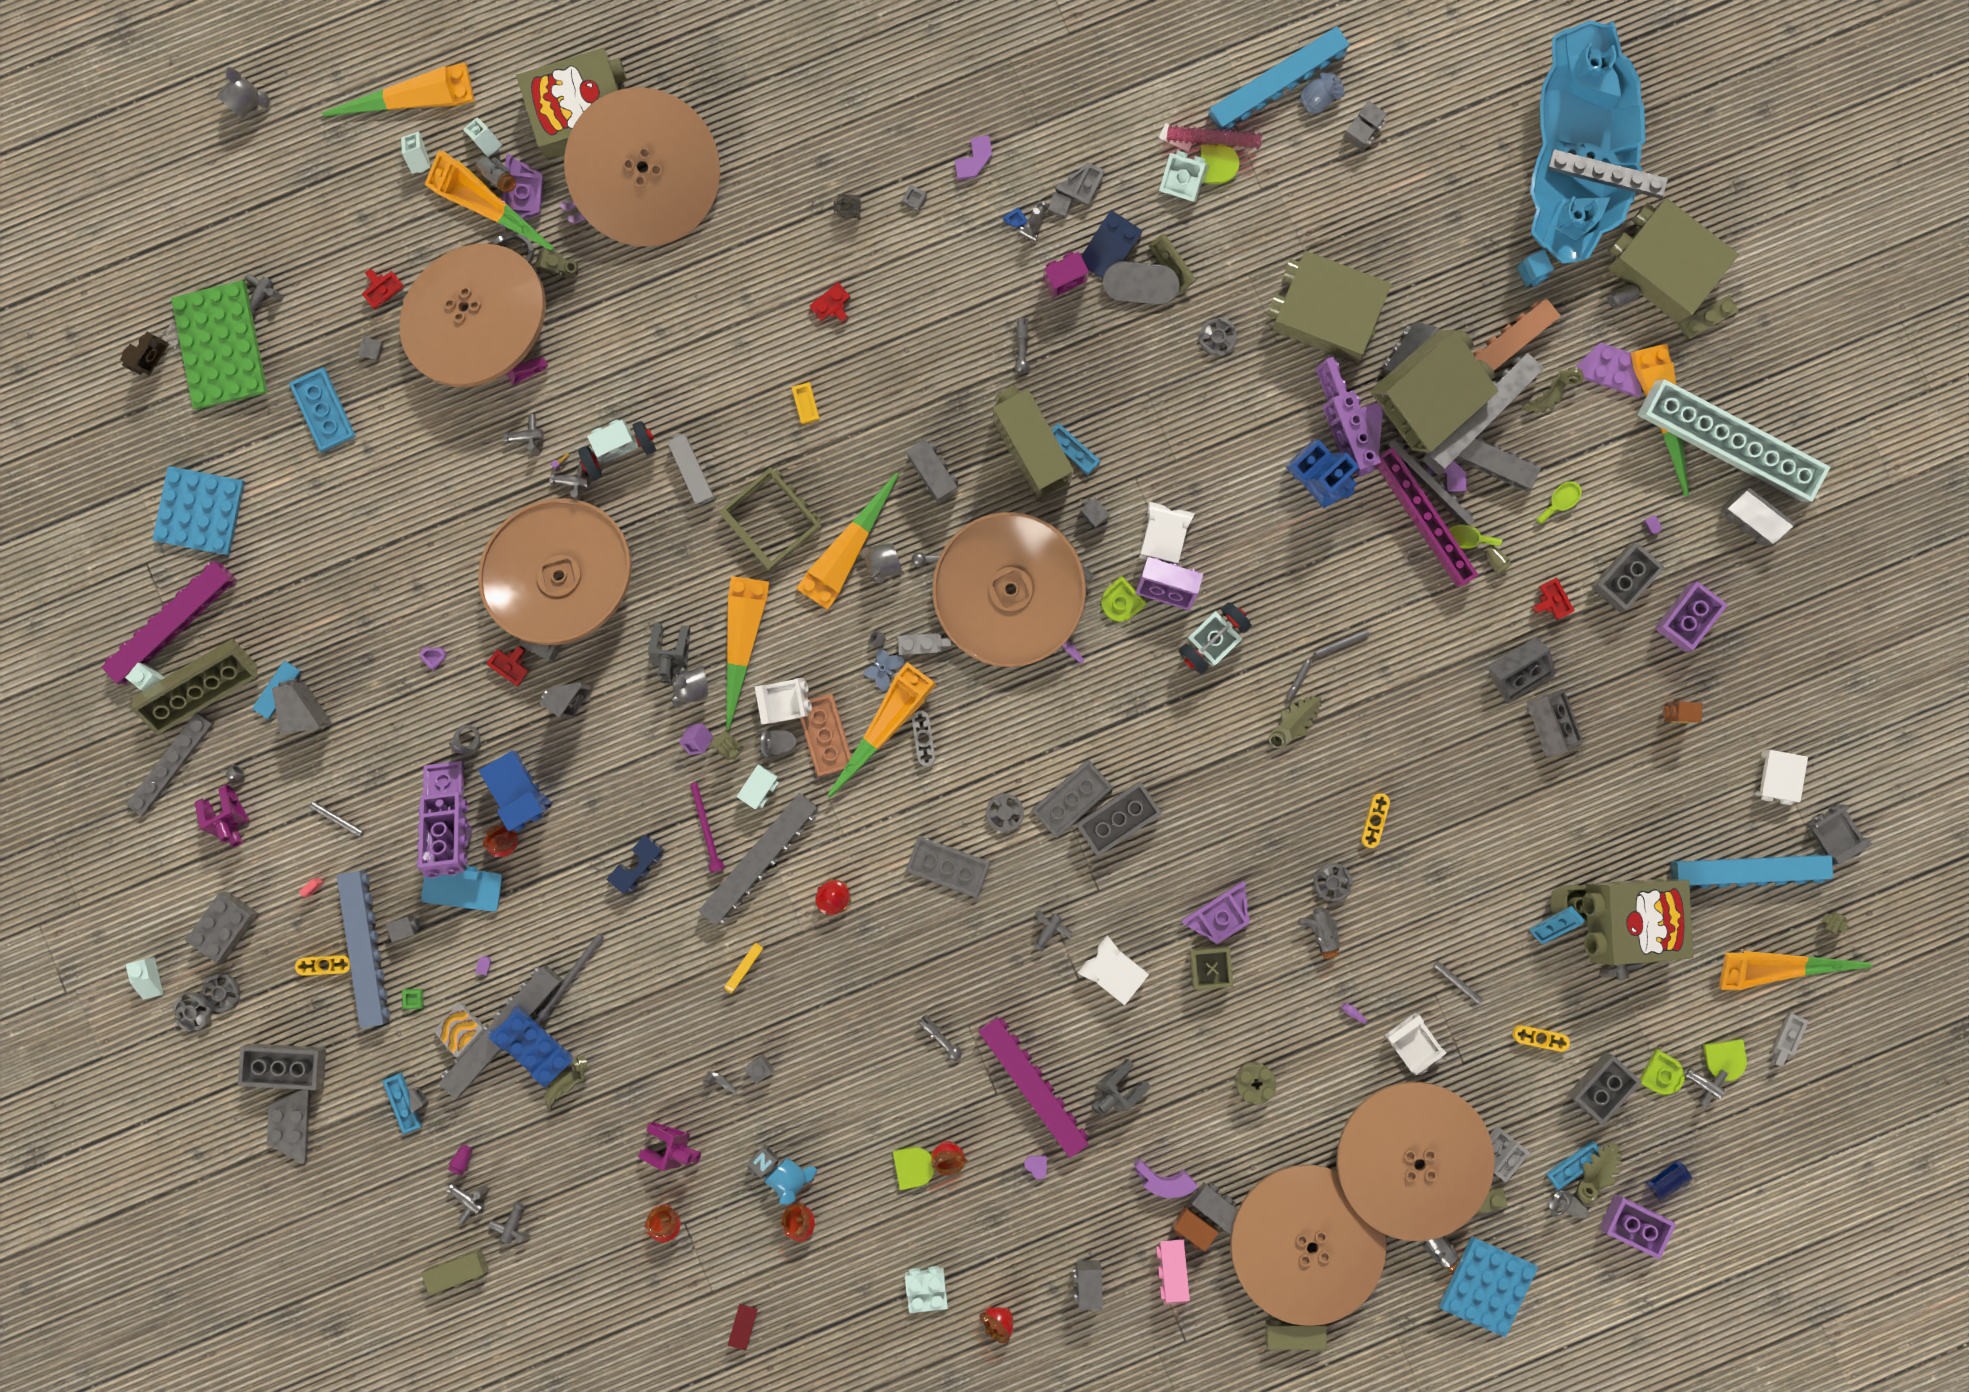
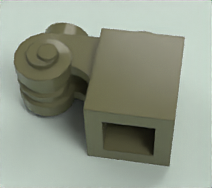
M544 248L539 250L534 269L550 275L561 272L565 278H575L576 269L579 265L572 259H564L563 254Z
M723 730L711 743L718 753L727 760H735L742 752L740 749L743 746L727 730Z

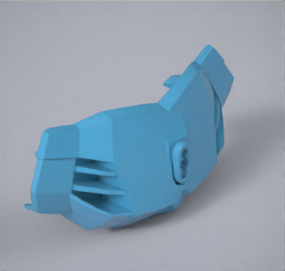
M1589 20L1571 29L1567 28L1552 37L1553 65L1542 85L1540 101V126L1543 145L1536 160L1530 190L1537 209L1531 228V235L1543 249L1546 248L1562 264L1589 259L1601 235L1616 228L1626 220L1630 204L1633 203L1636 192L1549 171L1548 166L1553 150L1586 158L1587 155H1590L1594 160L1641 172L1643 170L1640 166L1642 145L1646 142L1644 103H1642L1641 80L1631 60L1622 54L1619 37L1613 21H1610L1608 24H1602Z

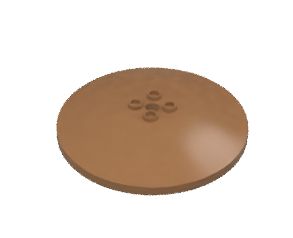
M634 87L617 90L601 97L580 115L570 132L566 144L564 158L565 177L575 205L594 228L621 243L634 246H658L680 239L692 231L704 219L715 200L720 179V161L713 136L702 118L689 105L666 92L651 88ZM641 161L648 164V171L645 173H640L637 170V164Z
M473 244L457 248L442 255L423 270L405 297L400 314L399 330L402 346L407 357L426 377L446 386L473 387L500 378L516 367L527 356L539 337L546 312V299L542 282L527 260L515 251L503 246ZM469 304L468 309L462 311L463 306Z
M574 499L540 501L511 515L497 528L489 539L483 551L478 572L481 599L493 620L504 631L517 639L537 645L570 643L586 637L599 629L620 607L631 580V553L627 540L618 525L610 516L596 506ZM564 573L562 580H555L557 574Z
M1002 512L983 516L972 521L950 539L936 564L933 577V601L940 624L949 638L962 651L987 664L1016 667L1032 664L1046 658L1058 650L1070 638L1081 619L1085 606V573L1076 550L1070 541L1053 525L1032 515ZM1010 583L1016 586V592L1013 595L1009 594L1006 590L1007 585Z
M1403 1082L1376 1091L1363 1100L1352 1112L1344 1125L1338 1142L1337 1172L1340 1185L1348 1202L1355 1212L1371 1227L1397 1239L1425 1241L1440 1238L1456 1231L1478 1212L1491 1188L1495 1158L1489 1132L1481 1117L1469 1103L1452 1091L1438 1085L1425 1082ZM1418 1159L1424 1161V1166L1421 1169H1415L1414 1163Z
M1295 1165L1280 1169L1266 1176L1245 1196L1237 1210L1232 1225L1230 1238L1231 1258L1242 1287L1250 1298L1265 1312L1291 1324L1302 1326L1323 1325L1351 1314L1371 1295L1381 1277L1385 1264L1386 1235L1371 1227L1355 1212L1344 1195L1336 1170L1318 1165ZM1311 1242L1317 1245V1249L1313 1253L1307 1251V1246Z

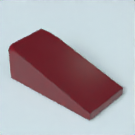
M739 1303L728 1346L747 1350L758 1308Z

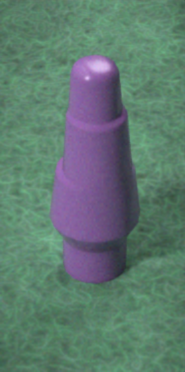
M1067 640L1062 645L1065 651L1079 663H1083L1084 659L1076 650L1074 644Z
M1346 1002L1342 1004L1341 1008L1347 1015L1363 1024L1367 1022L1353 1005H1349Z

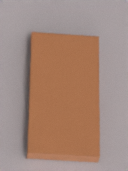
M833 693L810 699L812 705L811 716L802 717L800 720L817 777L844 770L852 755Z

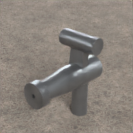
M1040 201L1037 204V208L1033 209L1025 226H1021L1019 234L1036 242L1039 235L1034 233L1040 223L1044 212L1048 210L1049 206L1046 202Z
M251 274L245 276V280L256 287L250 299L252 314H255V309L266 294L279 301L284 298L282 293L270 288L273 284V281L263 276L259 280Z
M529 414V430L510 434L504 432L503 440L505 444L529 441L527 449L534 456H538L540 451L536 447L535 441L543 440L544 433L542 428L536 429V415Z
M579 461L577 476L551 473L550 484L555 485L557 483L574 487L570 495L574 500L582 501V497L579 494L580 488L589 489L590 478L584 477L585 471Z
M1036 911L1035 916L1038 921L1046 923L1037 943L1033 944L1036 949L1043 951L1044 945L1053 936L1055 931L1068 938L1071 937L1073 932L1060 924L1063 918L1053 913L1048 920L1042 911Z
M1642 963L1614 965L1612 969L1600 970L1599 975L1601 977H1614L1616 973L1618 980L1630 978L1628 971L1641 968Z
M1691 1067L1686 1071L1685 1078H1690L1706 1091L1704 1097L1699 1098L1701 1105L1708 1107L1710 1106L1709 1098L1711 1095L1720 1099L1725 1093V1090L1720 1087L1728 1075L1724 1070L1721 1069L1713 1082L1695 1073Z
M454 1182L446 1190V1193H451L460 1203L466 1206L459 1218L461 1223H466L472 1212L479 1214L483 1209L484 1204L477 1199L488 1191L486 1185L476 1190L473 1196L456 1187Z
M519 1202L513 1203L514 1208L505 1226L492 1220L488 1225V1228L502 1233L500 1238L502 1242L510 1244L514 1236L517 1243L527 1241L530 1238L529 1233L522 1234L516 1230L521 1210H524L525 1207L524 1204Z

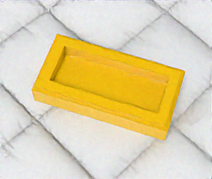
M810 382L791 387L801 424L820 420Z

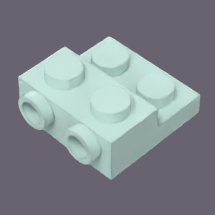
M1177 151L1176 154L1170 153L1159 191L1196 202L1209 164L1205 163L1206 159L1201 157L1187 158L1188 154Z
M932 1266L928 1270L920 1271L919 1268H913L908 1270L909 1272H905L909 1313L948 1309L944 1268L939 1269V1266Z

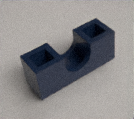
M644 835L632 848V851L639 858L638 866L631 870L623 864H619L606 880L622 894L632 893L638 886L636 882L641 877L644 879L651 871L649 867L653 862L657 864L664 856L661 853L665 849L650 836Z

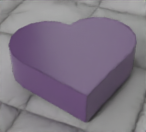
M426 647L420 652V658L433 671L447 657L446 651L438 647L434 649Z
M1031 1155L1025 1159V1168L1032 1172L1034 1178L1042 1179L1046 1176V1155Z

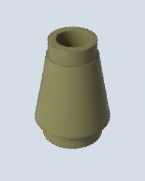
M1494 545L1484 551L1492 568L1499 574L1512 565L1509 562L1510 559Z

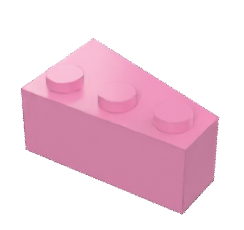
M1184 1240L1160 1241L1159 1246H1156L1157 1259L1160 1258L1161 1266L1158 1267L1159 1279H1162V1287H1160L1161 1299H1163L1164 1304L1187 1303L1190 1301Z

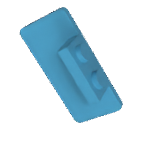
M465 866V872L458 873L457 875H438L436 878L424 876L421 901L424 903L494 912L498 910L503 876L501 873L477 870V867Z

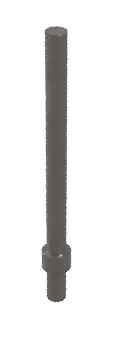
M599 933L595 936L546 1004L536 1012L537 1016L534 1018V1021L538 1025L549 1016L551 1008L604 939V936Z

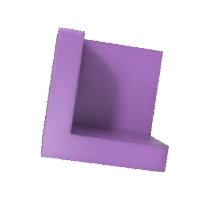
M703 723L689 725L679 743L689 755L705 752L713 735Z

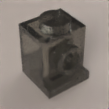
M837 194V201H834V212H837L838 218L861 219V196ZM846 206L851 207L850 210H844Z

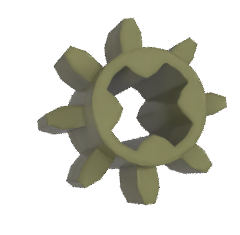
M1834 911L1832 914L1826 913L1822 919V922L1825 924L1823 928L1836 936L1838 933H1845L1849 925L1846 923V917Z

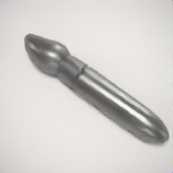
M1310 658L1305 660L1292 687L1289 688L1287 700L1292 699L1296 695L1297 689L1310 668Z

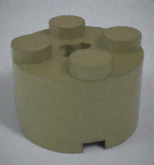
M1562 885L1551 892L1550 902L1552 916L1572 906L1585 920L1583 924H1587V915L1582 908V899L1586 894V886Z
M1255 1061L1247 1062L1241 1066L1235 1075V1087L1245 1101L1252 1104H1262L1273 1098L1276 1091V1079L1274 1074L1264 1064ZM1254 1079H1257L1259 1083L1254 1087L1251 1083H1254Z

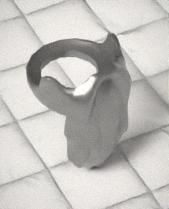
M471 725L459 727L452 738V742H449L451 750L459 754H471L481 745L479 731ZM464 729H471L475 734V739L469 746H464L460 743V733Z
M757 731V733L761 734L762 754L760 757H769L773 754L778 755L788 752L795 747L797 742L795 736L788 731Z
M1560 1190L1555 1192L1553 1200L1547 1202L1553 1217H1559L1565 1212L1578 1218H1587L1589 1214L1586 1206L1567 1191ZM1560 1207L1562 1211L1557 1214V1210Z

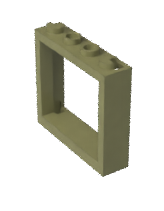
M771 467L718 511L770 572L822 528L820 525L822 520L815 512L811 514L807 510L809 505L803 498L799 500L794 495L797 491L790 483L786 485L782 481L784 476L778 469L774 471ZM771 478L774 479L813 525L772 561L731 515L736 508Z

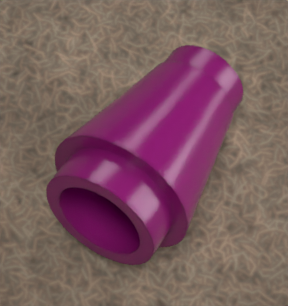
M462 1144L448 1163L450 1165L448 1170L458 1175H463L464 1171L467 1170L472 1148Z

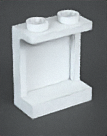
M804 678L755 686L761 724H771L811 716L812 705L807 697L808 684Z
M1762 750L1761 758H1765L1760 791H1756L1755 795L1762 796L1761 800L1773 802L1774 799H1778L1780 804L1785 805L1800 802L1808 757L1774 750Z
M1417 1013L1412 1014L1384 1035L1410 1072L1415 1076L1424 1074L1428 1070L1427 1067L1444 1059L1443 1056L1446 1054Z

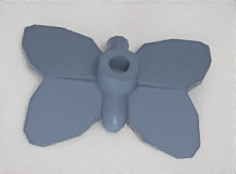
M879 648L876 656L878 662H874L875 666L867 668L864 671V675L875 679L878 688L886 691L889 687V677L887 674L890 676L893 674L889 669H898L904 664L905 660L900 656H889L885 650Z

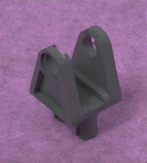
M654 623L648 655L652 665L659 666L657 674L661 677L660 682L672 684L674 668L680 665L683 668L688 666L690 626L681 625L676 649L667 651L662 650L664 627L660 623Z
M1129 1058L1095 1084L1103 1095L1091 1105L1092 1110L1097 1115L1101 1113L1105 1115L1112 1107L1116 1111H1128L1150 1089L1151 1085L1147 1081H1142L1123 1097L1117 1091L1118 1087L1116 1084L1134 1066Z

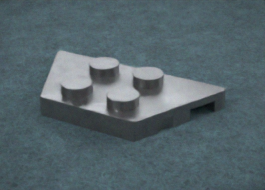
M301 1090L270 1104L268 1109L267 1145L301 1164L307 1162L311 1090Z

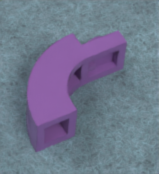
M1140 1158L1134 1162L1135 1172L1142 1179L1146 1177L1142 1182L1143 1186L1155 1195L1165 1198H1178L1198 1188L1197 1183L1184 1169L1174 1176L1162 1177L1154 1173Z

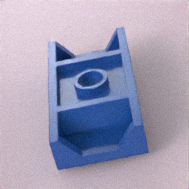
M517 1005L513 1008L508 1018L497 1028L491 1029L488 1032V1038L530 1072V1076L544 1088L573 1061L572 1054Z

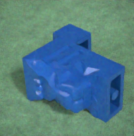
M1319 439L1312 440L1285 465L1293 477L1305 486L1323 508L1332 505L1341 498H1349L1355 492L1356 481L1351 475L1359 466L1347 452L1331 454Z
M512 750L478 770L500 807L497 813L508 831L515 830L519 832L527 827L525 825L531 820L536 822L543 818L542 814L548 810L547 806L552 804L545 794L539 792V785L533 783V777L528 773L517 751Z

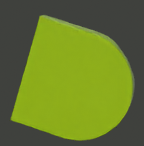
M1222 144L1200 146V157L1206 159L1205 163L1209 164L1202 185L1224 184L1237 174L1239 157L1231 147Z
M1123 576L1119 577L1106 589L1101 599V607L1104 614L1116 622H1124L1131 619L1147 603L1140 595L1135 594V589Z
M1743 1039L1703 1044L1706 1066L1714 1077H1717L1721 1069L1728 1073L1724 1081L1736 1080L1744 1073L1747 1066V1058Z
M1655 1049L1639 1079L1642 1081L1641 1085L1660 1095H1669L1681 1089L1685 1076L1681 1064L1676 1059Z
M921 1147L893 1150L900 1190L919 1187L930 1181L935 1167L932 1164L931 1154Z

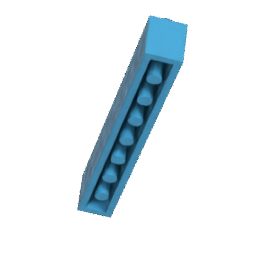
M1338 26L1334 27L1212 106L1208 113L1209 117L1220 133L1224 130L1230 131L1236 126L1238 121L1247 120L1255 110L1261 111L1272 99L1274 101L1278 100L1284 95L1283 92L1288 89L1290 91L1295 89L1303 79L1309 80L1315 75L1317 70H1324L1334 59L1339 60L1347 54L1346 51L1350 44Z
M1807 855L1672 861L1671 879L1689 880L1690 889L1691 885H1698V888H1711L1710 884H1717V887H1730V883H1736L1737 886H1749V883L1756 882L1757 886L1768 885V882L1774 881L1775 885H1786L1787 881H1794V884H1806L1807 880H1813V883H1826V879H1833L1832 856Z

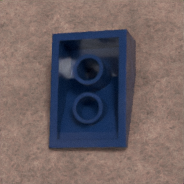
M1110 210L1081 256L1087 269L1103 279L1105 271L1112 264L1126 260L1141 238L1143 231L1113 210Z

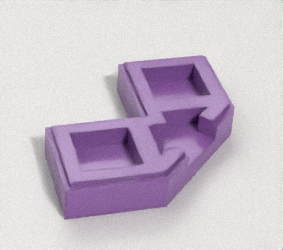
M989 135L971 138L973 157L955 160L958 180L977 177L984 165L990 160L992 150Z
M1452 461L1440 473L1445 474L1446 492H1466V472L1456 462ZM1426 464V468H1427L1432 474H1437L1434 470H1432V469Z

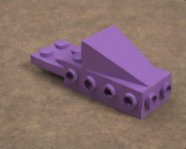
M1334 357L1327 358L1315 368L1328 401L1322 406L1339 453L1347 452L1359 466L1351 476L1358 474L1361 477L1376 470L1375 466L1381 463L1379 448L1383 409L1378 402L1360 408L1361 402L1354 390L1346 392V382L1340 376L1338 362L1334 360Z
M462 761L424 766L423 796L420 797L419 841L417 844L419 854L417 867L428 878H436L438 875L446 874L457 875L458 873L465 872V865L467 864L465 848L472 834V828L466 818L468 802L463 798L464 763Z

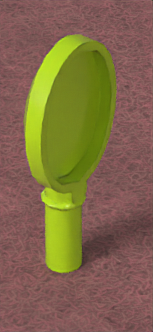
M1566 482L1560 485L1551 496V506L1547 507L1536 521L1542 524L1555 511H1566L1576 505L1582 494L1580 485L1575 482Z
M1457 524L1449 528L1450 533L1461 549H1471L1479 543L1500 547L1502 545L1503 539L1486 535L1482 536L1471 525Z

